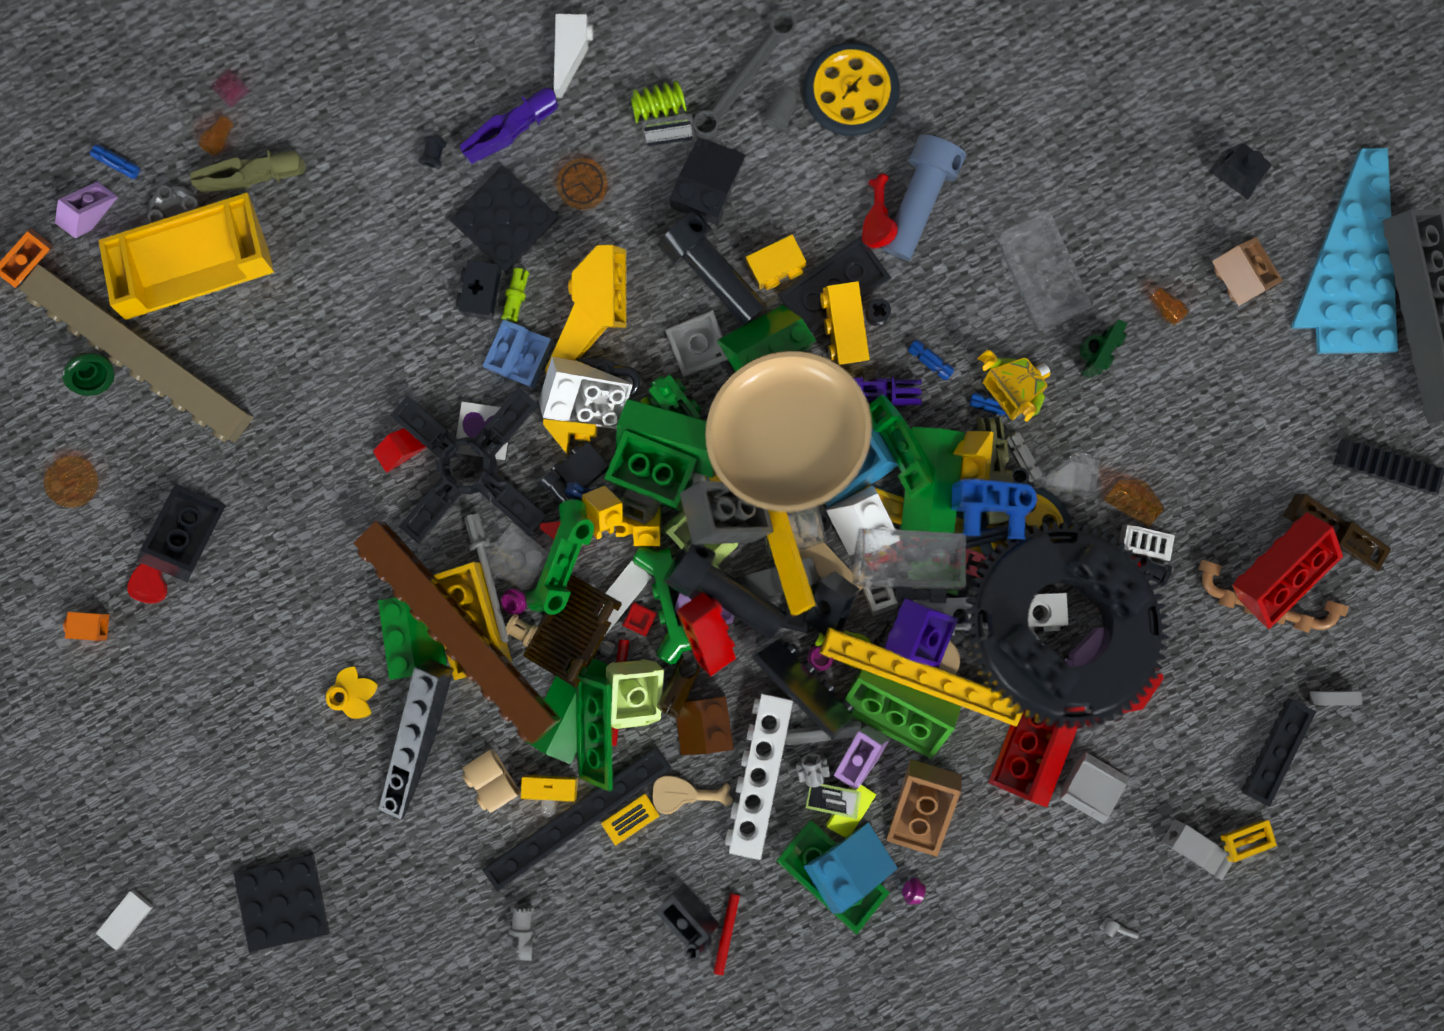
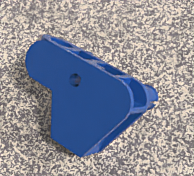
M964 479L952 484L951 510L964 511L963 535H981V512H1006V515H1009L1007 539H1025V516L1031 513V509L1034 508L1037 501L1036 492L1032 485L977 479Z

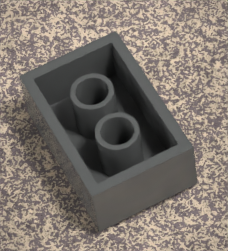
M698 482L680 493L692 545L753 543L773 532L768 510L739 498L723 482Z

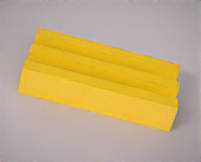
M1260 820L1220 835L1221 840L1226 842V845L1223 846L1224 850L1229 852V856H1226L1228 862H1237L1277 846L1269 820ZM1264 828V831L1233 842V839ZM1264 837L1267 838V841L1259 843L1247 849L1236 852V848L1255 842Z

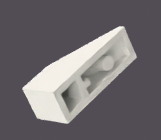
M556 14L554 92L556 98H562L588 50V40H593V24L588 23L587 14Z

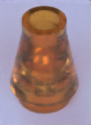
M220 116L214 124L199 136L200 141L198 145L207 153L217 156L219 152H223L234 124L229 119Z
M1163 288L1158 289L1150 297L1167 323L1170 322L1173 326L1178 324L1190 312L1186 308L1187 304L1167 293Z

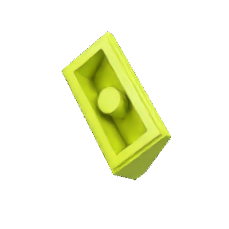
M862 784L857 790L851 786L849 787V790L862 792L857 819L832 814L826 823L829 829L845 838L853 833L877 795Z

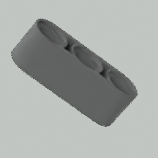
M813 557L802 559L809 585L816 584L819 578ZM777 567L741 576L743 584L764 598L784 593Z

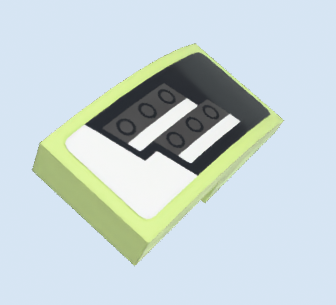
M825 784L818 787H810L806 808L857 819L862 792Z

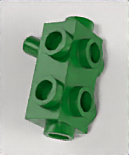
M662 375L650 384L652 388L649 389V393L652 397L648 400L651 405L678 413L685 412L688 416L701 419L699 415L702 412L701 408L694 399L690 401L684 394L687 390L678 378L673 380L671 375H668L666 378Z

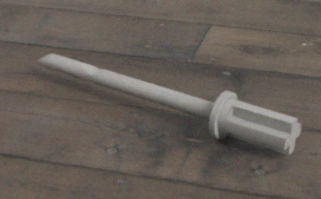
M470 514L464 518L471 542L469 549L477 550L500 639L502 642H508L505 623L500 612V605L485 552V547L490 545V541L486 540L480 514Z

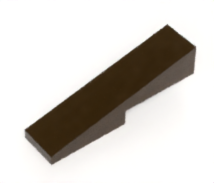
M1307 494L1294 495L1283 514L1284 517L1295 522L1306 512L1333 526L1341 551L1375 571L1380 570L1391 548L1355 523L1343 520ZM1377 548L1379 551L1378 558L1372 561L1370 557Z

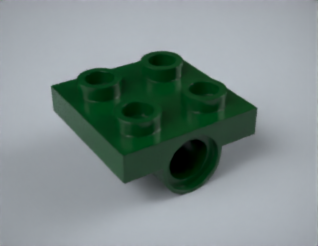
M1118 319L1104 330L1102 336L1092 335L1080 344L1079 353L1087 361L1081 372L1082 375L1092 378L1096 374L1100 375L1104 369L1108 370L1115 358L1111 354L1116 346L1120 347L1127 336L1124 330L1128 323ZM1089 343L1097 345L1098 350L1096 354L1089 350Z

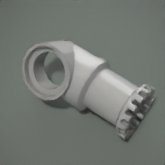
M512 905L510 910L513 912V919L509 935L519 937L517 960L533 961L534 951H532L533 941H535V936H533V929H531V916L535 911V907L527 905L526 908V905H524V908H522V905L520 907L519 905Z

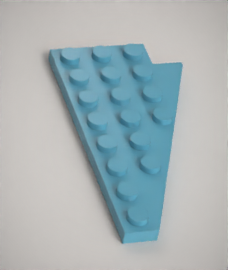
M1363 148L1358 151L1291 324L1292 329L1316 328L1317 354L1395 353L1398 351L1394 270L1389 260L1390 252L1387 240L1384 237L1382 221L1391 217L1388 148Z

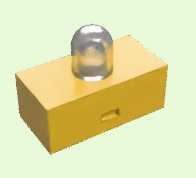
M524 775L522 777L521 799L541 800V814L545 817H552L556 813L557 801H575L577 799L578 777Z

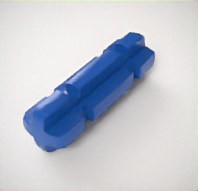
M95 144L90 151L92 157L131 179H136L140 173V167L99 144Z
M919 340L913 341L909 346L908 352L914 357L917 355L919 361L933 372L937 371L938 376L943 380L949 379L953 374L954 368L948 363L945 365L943 359L929 348L925 349L924 344Z
M977 392L971 395L969 401L971 407L978 409L982 407L984 411L1001 416L1007 415L995 398L990 396L984 397L983 394Z

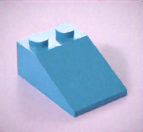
M872 426L869 449L859 472L845 489L832 499L824 502L827 508L880 480L898 466L880 432H874Z
M869 823L860 827L803 866L832 913H842L898 869Z

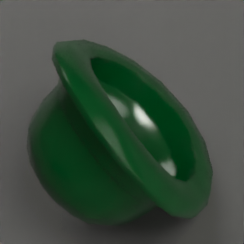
M83 352L69 359L67 366L64 368L62 379L64 385L70 391L78 395L95 396L109 389L114 382L115 372L113 365L107 358L99 354Z

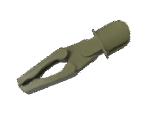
M268 150V157L265 158L257 157L240 160L236 157L193 171L190 174V180L193 186L200 192L243 190L259 182L269 181L273 177L280 183V179L301 175L305 171V162L295 150L275 154ZM230 174H234V175L231 176V177L222 178V177H224V176H227V175H230Z
M993 416L986 417L985 424L983 417L976 418L978 431H985L986 428V432H994L989 481L1013 483L1012 470H1006V463L1009 461L1008 439L1005 440L1002 416H997L996 422ZM986 512L988 526L1009 523V515H1006V512Z

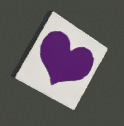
M462 402L456 438H475L501 407ZM509 441L495 455L496 460L506 461ZM471 445L460 447L455 453L485 458L472 450Z

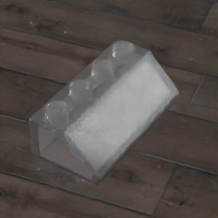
M859 528L853 557L854 585L884 588L908 587L926 590L946 589L947 591H958L965 588L966 535L960 533Z

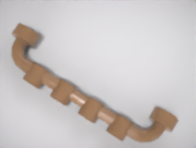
M1201 560L1198 570L1203 571V588L1208 594L1219 598L1217 604L1234 608V605L1238 604L1244 606L1243 612L1253 615L1238 599L1235 592L1219 588L1213 584V575L1219 576L1222 566ZM1327 600L1324 611L1329 612V614L1323 620L1289 610L1276 623L1284 625L1285 620L1294 622L1293 628L1307 633L1310 632L1311 628L1326 630L1334 626L1340 616L1346 617L1349 607Z

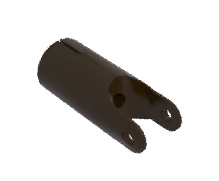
M685 656L677 663L657 704V708L664 714H666L669 708L667 715L671 717L679 716L701 668L699 665L692 678L682 677L679 674V667Z

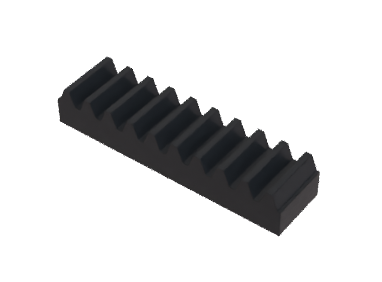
M1340 440L1334 466L1430 495L1439 494L1444 475L1443 467H1434L1433 464H1424L1423 461H1414L1413 458H1404L1403 455H1394L1393 452L1383 451L1384 449H1375L1373 446H1365L1363 443H1355L1353 440Z
M1287 699L1284 702V707L1278 714L1279 718L1275 720V726L1270 730V736L1266 738L1265 746L1261 749L1260 756L1257 757L1256 764L1251 769V775L1247 777V783L1241 789L1242 794L1268 807L1271 806L1316 714L1315 710L1293 699Z

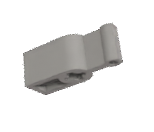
M1176 819L1161 841L1220 880H1223L1233 863L1227 860L1228 852Z

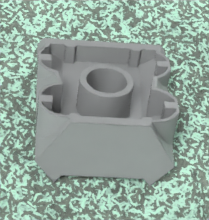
M1085 752L1076 760L1061 788L1060 799L1099 822L1104 823L1109 818L1125 789L1128 777Z

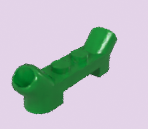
M577 499L565 500L559 506L561 523L537 587L529 590L525 596L526 604L532 611H545L547 614L554 615L561 612L567 604L571 594L566 588L582 544H590L595 529L593 522L587 518L586 504Z
M640 546L633 557V563L655 577L656 583L651 585L655 599L660 598L663 609L658 610L662 625L667 624L668 632L656 650V655L671 665L676 664L683 652L692 649L683 625H678L670 589L664 583L665 575L673 563L669 547L655 550L650 546Z

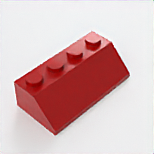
M1306 512L1292 524L1291 528L1282 537L1276 539L1273 545L1262 556H1259L1244 574L1239 575L1232 585L1238 599L1266 628L1270 629L1343 558L1333 526Z
M1065 707L1064 711H1083L1085 707ZM1025 710L1022 713L1018 726L1010 725L988 783L1025 800L1048 807L1078 728L1074 725V728L1066 729L1065 724L1063 728H1056L1055 721L1052 726H1045V719L1042 723H1035V715L1031 719H1025Z

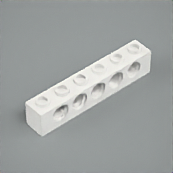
M1037 594L1029 610V629L1034 632V627L1044 626V631H1060V625H1068L1067 594ZM969 597L946 598V603L929 602V599L913 600L953 616L957 609H961L964 612L965 609L972 607L971 604L965 602ZM1036 606H1040L1044 612L1042 619L1039 621L1032 614ZM965 613V620L971 618L970 614ZM962 622L956 625L955 630L966 631L971 629V624ZM983 622V629H988L987 623Z
M761 693L760 699L755 698L752 713L757 714L755 725L749 724L747 740H751L749 751L744 750L741 766H745L746 769L744 777H738L736 792L740 793L739 803L733 802L730 818L735 819L733 830H727L725 845L729 846L730 854L761 860L793 704L792 699ZM772 715L776 718L777 722L773 729L768 730L762 727L761 721L765 716ZM762 741L768 742L771 745V751L764 756L756 752V746ZM762 768L766 772L765 778L759 782L754 781L750 776L752 770ZM751 794H755L760 798V804L755 808L748 807L745 803V799ZM744 821H751L755 825V829L750 834H744L740 830V825Z

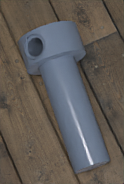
M926 134L919 135L908 161L916 170L894 219L898 227L897 235L891 243L882 247L883 251L906 261L911 260L944 180L955 181L967 155L964 150L942 138Z

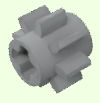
M807 754L801 759L802 764H796L799 782H805L809 787L821 786L825 781L824 777H830L827 759H821L818 754Z

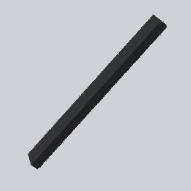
M657 746L612 777L611 791H606L600 787L596 788L486 866L482 871L498 892L672 768L660 749Z

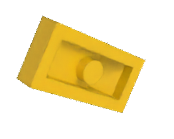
M543 419V425L568 456L571 435L575 436L574 440L590 442V437L597 438L598 427L596 424Z
M967 431L964 439L953 453L962 456L960 480L977 479L989 481L994 432Z

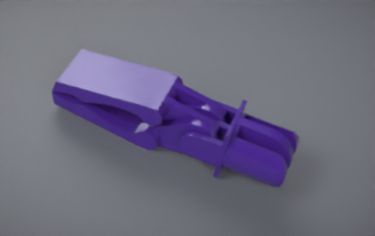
M545 87L527 99L522 96V105L514 107L506 114L501 116L495 115L460 145L466 160L473 164L511 145L514 139L527 130L535 121L540 126L541 120L558 109V103L553 90ZM496 133H499V134H498L496 137H494L493 139H491V140L485 142V141H486L487 139H489L492 135H494V134H496Z
M894 377L873 379L872 382L864 381V378H853L863 392L867 403H872L880 395H885L887 399L888 395H891L890 402L893 405H922V400L918 398L896 399V397L921 396L922 389L896 388V386L922 385V379L894 380ZM888 384H891V390H888Z

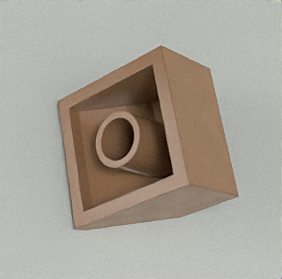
M1257 237L1234 247L1212 261L1215 266L1214 271L1216 275L1225 282L1228 287L1229 297L1234 302H1237L1238 306L1283 281Z

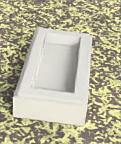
M133 889L122 900L96 934L117 950L154 906Z

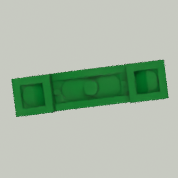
M880 395L868 405L871 426L874 432H880L901 470L898 477L909 497L913 498L932 483L930 469L925 455L906 421L885 395Z

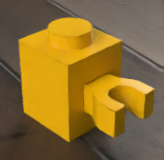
M606 486L582 495V502L586 504L587 518L593 522L595 527L593 536L598 540L602 538V531L606 530L609 534L614 533V526L622 523V502Z
M660 505L634 506L633 518L622 515V523L616 526V537L633 534L634 546H660Z

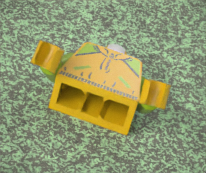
M986 350L977 358L985 364L982 366L984 371L991 369L986 375L983 384L1012 421L1022 413L1026 417L1024 420L1028 422L1031 417L1040 412L1045 400L1043 392L1047 388V383L1044 379L1048 378L1051 374L1046 364L1041 363L1034 367L1027 358L1018 360L1015 358H998L990 350Z

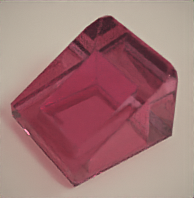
M230 70L211 85V88L230 108L250 92Z

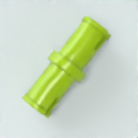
M513 268L509 289L505 291L507 298L501 316L502 319L506 320L508 318L509 322L514 323L518 322L521 303L526 298L524 291L529 272L524 270V273H522L523 269Z

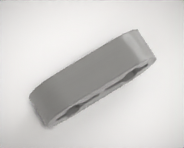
M1310 691V705H1363L1362 691Z

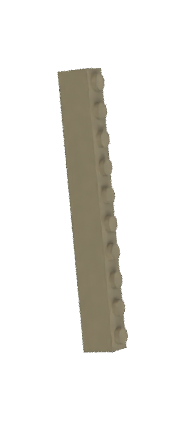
M37 264L20 286L19 290L27 295L25 300L37 308H40L42 305L48 310L46 312L47 316L58 323L61 321L67 323L68 327L66 329L79 338L82 335L89 339L87 344L100 353L104 350L110 354L108 359L121 368L123 365L130 369L129 375L140 382L146 380L151 384L149 387L151 391L161 397L166 395L171 398L170 404L181 412L189 411L193 414L191 419L202 427H205L206 424L214 429L212 434L221 441L226 442L228 439L236 442L254 418L49 269Z

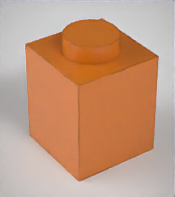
M67 612V617L63 623L65 638L93 641L107 640L110 614Z

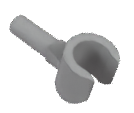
M1105 918L1099 927L1112 938L1117 931L1134 939L1139 937V933L1124 928L1113 919L1111 920V918Z

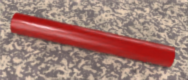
M730 892L713 971L717 975H724L740 894Z

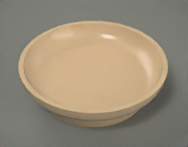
M805 352L774 353L758 358L740 368L725 382L717 393L711 405L706 423L708 455L721 481L730 491L744 501L760 508L780 512L801 511L813 508L839 494L859 472L866 458L871 439L870 411L859 385L844 369L834 362Z

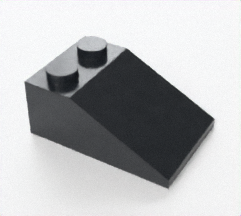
M698 137L670 196V208L686 214L696 210L705 221L718 226L746 155Z
M175 483L144 541L136 561L188 583L226 506Z

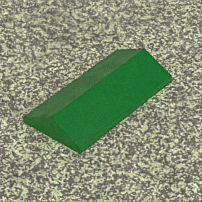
M627 399L617 423L616 450L626 430L697 458L698 462L695 473L711 478L715 475L706 446V420Z
M911 427V431L925 455L932 483L913 498L909 497L906 490L904 491L900 532L954 537L956 511L951 510L952 484L960 480L962 456L953 453L964 439L965 432L940 428Z
M593 657L588 668L583 666L579 674L606 677V667L608 664ZM556 676L544 700L558 714L561 720L539 741L533 744L529 741L526 743L544 754L571 764L578 751L577 688Z
M579 674L577 678L581 679L576 687L579 778L606 791H611V684L607 677Z
M809 820L787 844L776 861L830 910L803 866L836 845V843L813 821ZM879 884L842 913L833 914L857 935L890 892Z

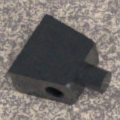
M1240 143L1225 150L1209 172L1249 200L1264 180L1272 164L1264 158L1260 151H1254L1246 144Z

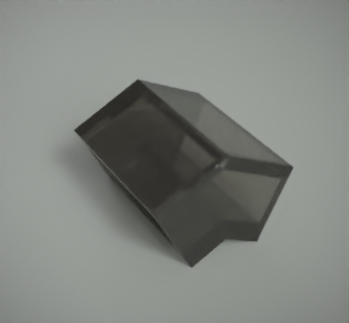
M626 489L624 495L619 498L622 502V515L643 524L654 519L661 504L656 499L630 489Z

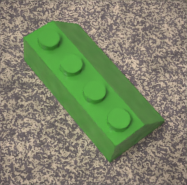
M860 668L844 697L854 708L851 713L855 716V719L930 759L934 757L955 729L961 706Z

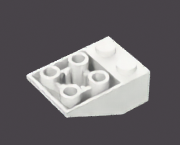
M551 357L538 402L543 418L596 424L598 427L617 429V423L633 385L628 381L581 362Z

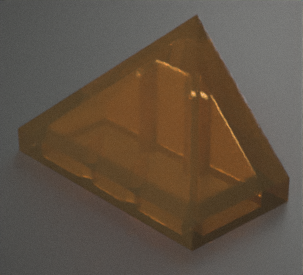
M1119 480L1104 499L1105 502L1147 527H1150L1164 510V506L1149 484L1143 480Z

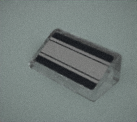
M692 114L641 122L645 147L695 140Z

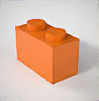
M31 228L0 261V277L16 288L54 245Z

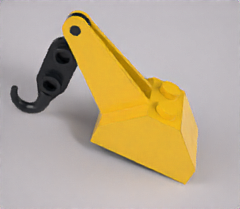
M597 245L572 272V279H569L568 291L572 295V300L575 304L551 357L578 361L615 377L629 376L633 382L629 395L632 396L638 391L641 383L640 376L635 369L630 366L619 365L608 359H580L607 328H626V249L614 245ZM550 358V360H549V362H548V364H547V366H546V368H545L546 374H547V371H548V367H549L551 358Z

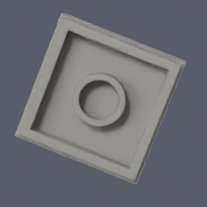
M713 310L665 329L684 378L717 366L723 361H729L717 342L718 339L723 337ZM721 353L722 356L716 357V354Z

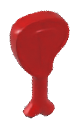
M883 172L876 179H870L868 182L874 188V205L868 212L862 228L863 243L873 249L891 243L898 231L896 222L889 217L888 209L885 207L884 187L888 181V175Z
M143 563L135 569L127 586V592L130 597L149 604L159 603L164 600L168 591L162 571Z

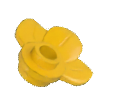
M356 667L345 668L337 675L335 685L331 686L326 692V703L333 710H343L350 718L368 717L372 712L366 701L375 694L378 684L371 679L358 678ZM338 692L344 695L342 702H338L335 699V695Z

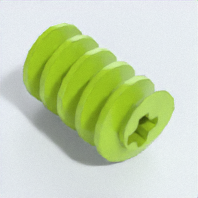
M677 80L673 81L672 89L667 82L663 83L662 91H660L657 85H653L652 93H650L647 87H643L642 96L637 89L633 90L631 103L636 123H639L640 115L643 116L645 121H648L649 113L651 112L655 119H658L660 110L667 117L669 116V108H672L675 114H679V106H682L686 112L682 88Z

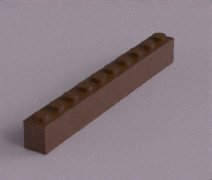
M375 521L353 543L359 549L357 551L358 555L376 568L375 574L382 581L388 582L391 585L394 596L402 602L405 601L411 608L409 610L411 615L416 620L422 621L428 627V634L435 641H440L446 647L445 653L448 657L461 664L464 668L462 670L464 675L469 680L476 681L482 688L480 690L481 694L500 708L498 712L501 717L515 725L517 728L516 732L523 741H529L531 744L539 741L561 720L558 714L386 522Z

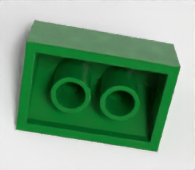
M784 305L717 340L735 372L746 364L766 355L779 352H805L816 341L804 320Z
M625 430L604 479L619 488L682 512L683 504L680 493L692 486L698 459Z
M397 598L378 601L389 680L413 676L414 668L430 659L447 666L444 645L440 641H435L428 634V627L411 615L409 611L411 608L405 601L402 602Z

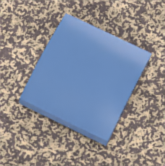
M503 319L482 367L534 389L554 341Z

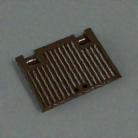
M570 575L566 588L571 594L565 608L554 615L545 613L523 656L576 688L581 679L577 678L583 666L588 668L611 625V622L608 621L614 609L618 611L622 602Z

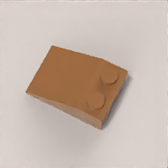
M910 759L886 841L938 857L961 793L962 775Z

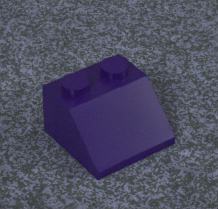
M905 598L902 606L899 608L893 629L888 635L885 648L908 660L939 668L959 619Z

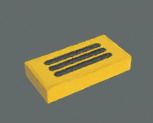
M645 793L601 822V825L616 846L658 818L660 814Z

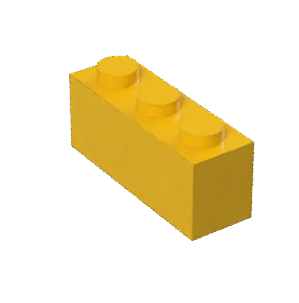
M859 281L824 287V293L820 294L822 308H826L827 319H824V328L826 334H830L831 345H828L830 361L833 360L835 364L841 365L870 360Z

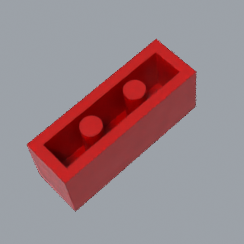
M702 592L677 609L696 662L710 676L736 659L733 650L735 644L727 633V630H729L728 624L721 616L723 609L715 598L711 600Z

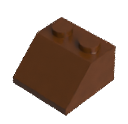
M726 695L686 701L679 716L676 717L681 755L711 754L734 750Z

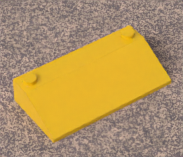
M248 193L98 240L110 306L125 320L274 273L270 252Z

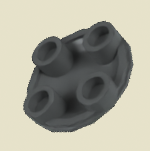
M163 185L158 188L150 200L148 220L150 223L200 208L199 201L185 187Z

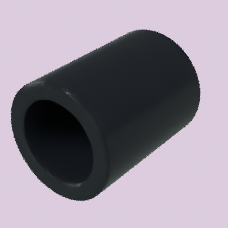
M1017 467L1012 470L1013 475L1014 472H1018L1022 477L1020 483L1016 482L1013 477V483L1026 484L1028 482L1029 473L1025 468Z

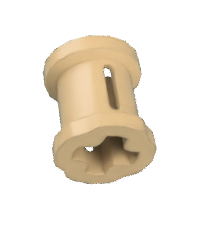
M514 614L506 625L507 635L522 641V645L525 647L528 646L538 629V626L535 624L531 626L520 620L517 614Z

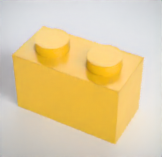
M793 234L746 256L745 262L759 290L764 287L766 290L773 289L780 284L779 280L787 276L789 279L798 277L803 273L802 269L806 266V260Z

